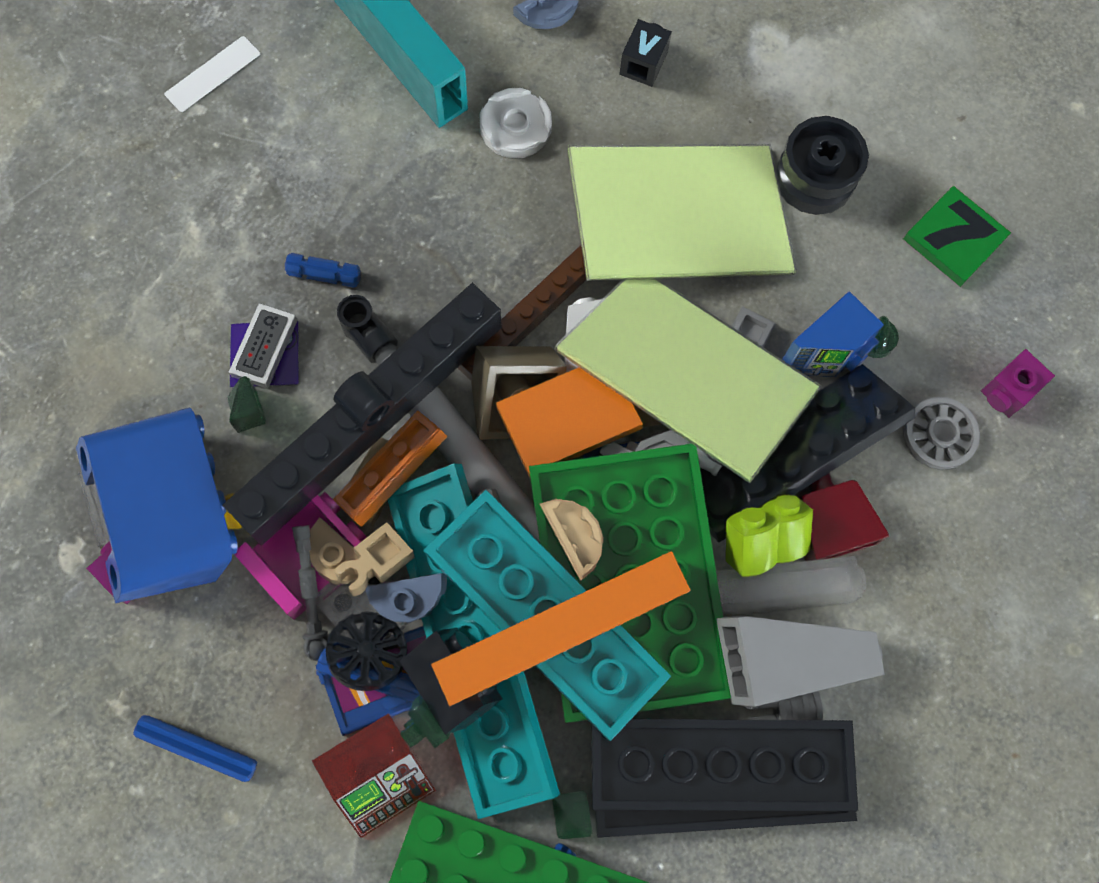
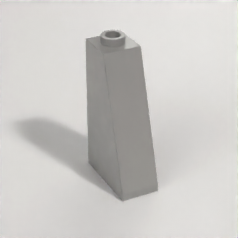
M748 616L721 617L716 619L732 705L756 707L885 675L882 663V649L878 643L876 632Z

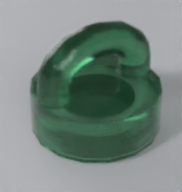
M886 316L878 318L884 326L875 336L879 343L867 354L869 357H886L898 344V331Z

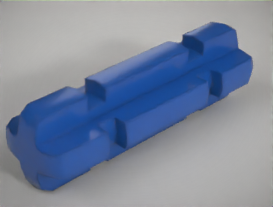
M295 253L288 254L285 262L286 274L289 276L301 278L303 275H307L306 279L337 284L338 281H341L343 286L353 288L358 286L361 278L360 267L354 264L344 263L343 266H340L338 261L311 256L308 259H304V255Z

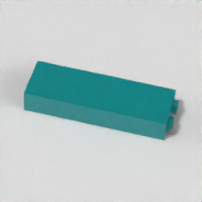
M334 0L438 128L468 110L465 67L409 0Z

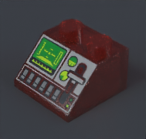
M389 713L312 760L332 799L360 838H363L436 791L395 717Z

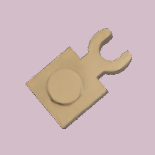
M386 522L354 547L358 559L341 563L336 568L335 574L339 581H342L350 574L358 576V579L348 587L352 596L355 597L366 590L368 579L375 575L383 583L415 558L414 552Z

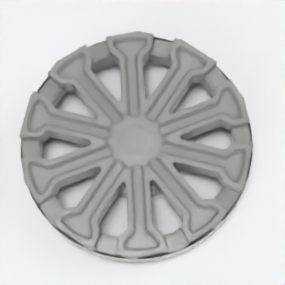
M933 397L919 403L915 407V419L905 424L903 432L906 446L909 447L914 458L930 468L938 470L953 469L964 464L974 455L980 441L979 426L972 412L962 403L947 397ZM936 405L938 408V417L932 410V406ZM950 407L954 409V416L952 418L947 416ZM918 412L923 413L927 421L919 418ZM960 420H966L968 425L965 427H959L958 422ZM913 426L923 430V432H913ZM967 435L971 440L967 442L959 437ZM916 441H928L922 448H919ZM934 447V458L927 456V453ZM955 447L962 450L964 456H960ZM944 451L946 452L950 461L943 460Z

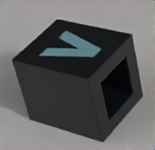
M638 19L622 53L619 75L653 87L667 56L672 31L664 29L656 23H648Z

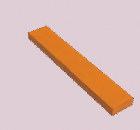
M671 551L431 664L449 706H452L691 590Z

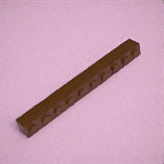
M583 243L501 319L502 328L482 346H517L588 279ZM475 353L458 367L470 380H472Z

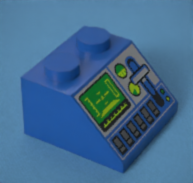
M849 291L792 342L781 363L804 376L837 377L845 368L852 372L879 343L875 336L884 324Z

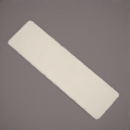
M242 36L166 91L164 95L180 112H184L257 58L260 52Z

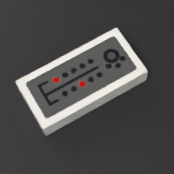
M259 303L229 370L231 377L268 389L297 323L296 316Z

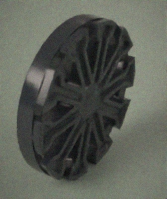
M369 611L356 615L351 614L339 621L338 625L330 632L326 644V661L331 674L344 686L358 691H373L392 683L403 670L400 660L407 655V643L404 632L401 631L397 623L382 615H378V613ZM364 623V634L360 632L355 624ZM373 623L382 625L374 633V635H372ZM347 630L353 639L340 634ZM389 632H392L395 636L393 638L383 640V638ZM338 645L346 649L335 652L333 646ZM394 648L400 649L399 654L386 651ZM350 660L344 668H338V662ZM382 661L394 665L393 670H387ZM356 669L361 670L360 677L357 680H353L350 677ZM370 670H375L379 676L377 680H372L369 677Z

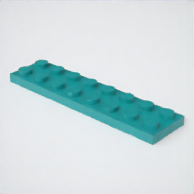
M453 463L404 483L388 499L396 532L414 552L415 558L406 564L410 579L443 573L423 550L473 502L462 464ZM448 577L446 592L441 596L438 605L429 616L421 619L426 638L436 630L457 627L459 631L470 639L472 644H475L501 632ZM524 671L497 684L496 689L503 700L466 729L453 732L478 819L550 800L560 795Z

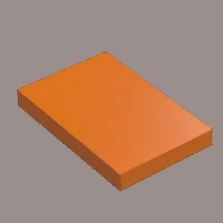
M584 366L496 402L497 410L529 477V466L570 461L639 431L643 427V423L630 398Z

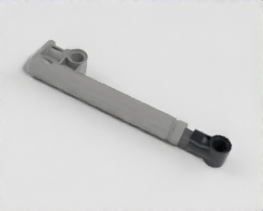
M350 295L339 303L337 316L345 336L356 344L369 362H377L380 365L398 349L396 347L398 344L397 339L374 313L370 302L365 297ZM355 314L366 315L365 319L359 323L348 322ZM437 386L408 413L412 417L417 410L420 411L447 435V438L437 449L450 465L453 463L462 464L468 486L475 496L483 490L495 488L501 505L539 542L534 503Z

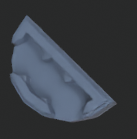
M526 0L513 7V15L520 22L532 28L552 29L562 26L573 17L578 7V0Z
M444 573L372 585L367 586L365 591L370 604L383 617L393 622H414L429 616L433 612L432 610L438 605L441 596L446 592L447 576Z

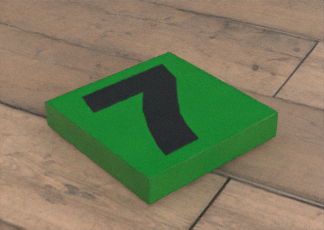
M952 186L906 233L903 240L961 287L1011 232L955 186Z

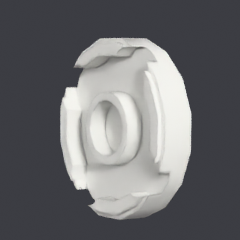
M507 88L496 92L488 99V103L484 108L482 107L480 134L485 144L496 154L507 158H525L543 148L550 137L552 129L551 111L546 101L540 96L538 99L529 90Z

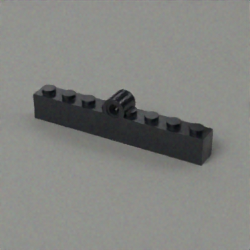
M472 282L369 375L364 371H360L349 377L334 395L333 400L336 404L222 506L262 546L475 353L476 346H482L502 328L501 309Z

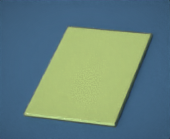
M771 144L568 145L567 152L586 281L795 275L797 272Z
M655 276L625 277L556 344L554 349L749 483H751L822 387L819 383Z

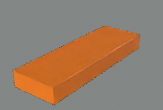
M417 410L333 500L362 527L447 438V435Z

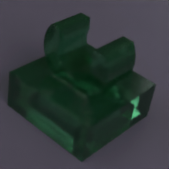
M421 695L415 698L408 712L411 719L403 725L405 729L400 732V735L410 748L425 737L436 748L449 739L450 734H444Z

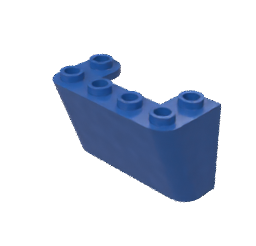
M191 408L177 410L81 436L77 443L76 451L85 486L94 485V483L96 485L112 548L105 565L115 603L216 582L230 564L232 554L237 553L236 535L232 529H228L224 517L226 509L222 505L226 500L223 492L216 489L213 478L215 475L214 458L210 452H206L202 440L205 434L202 417L199 414L195 415Z

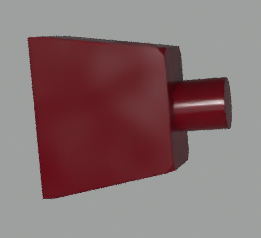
M828 473L809 485L811 493L799 498L813 509L810 551L804 556L807 567L878 545L889 537L885 526L856 480H849L834 485L832 477Z

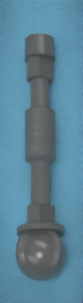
M309 525L292 527L296 552L299 553L301 569L298 570L301 597L305 599L308 623H306L307 633L302 635L305 640L304 653L309 659L318 661L320 654L326 649L328 631L322 630L321 621L318 619L315 568L311 567L309 552L311 550Z

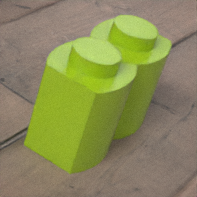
M781 495L764 504L762 508H746L732 515L726 521L725 561L742 577H748L767 572L776 563L791 562L804 557L811 547L813 509L795 495Z

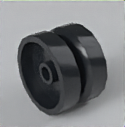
M831 116L811 117L798 124L789 135L777 165L775 179L778 191L788 204L801 212L809 214L832 213L843 207L852 196L858 182L867 169L869 152L866 140L856 127L843 119Z

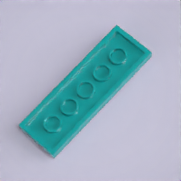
M487 490L476 498L423 550L432 562L500 631L586 592L567 570ZM621 625L535 665L609 741L623 729L671 677Z

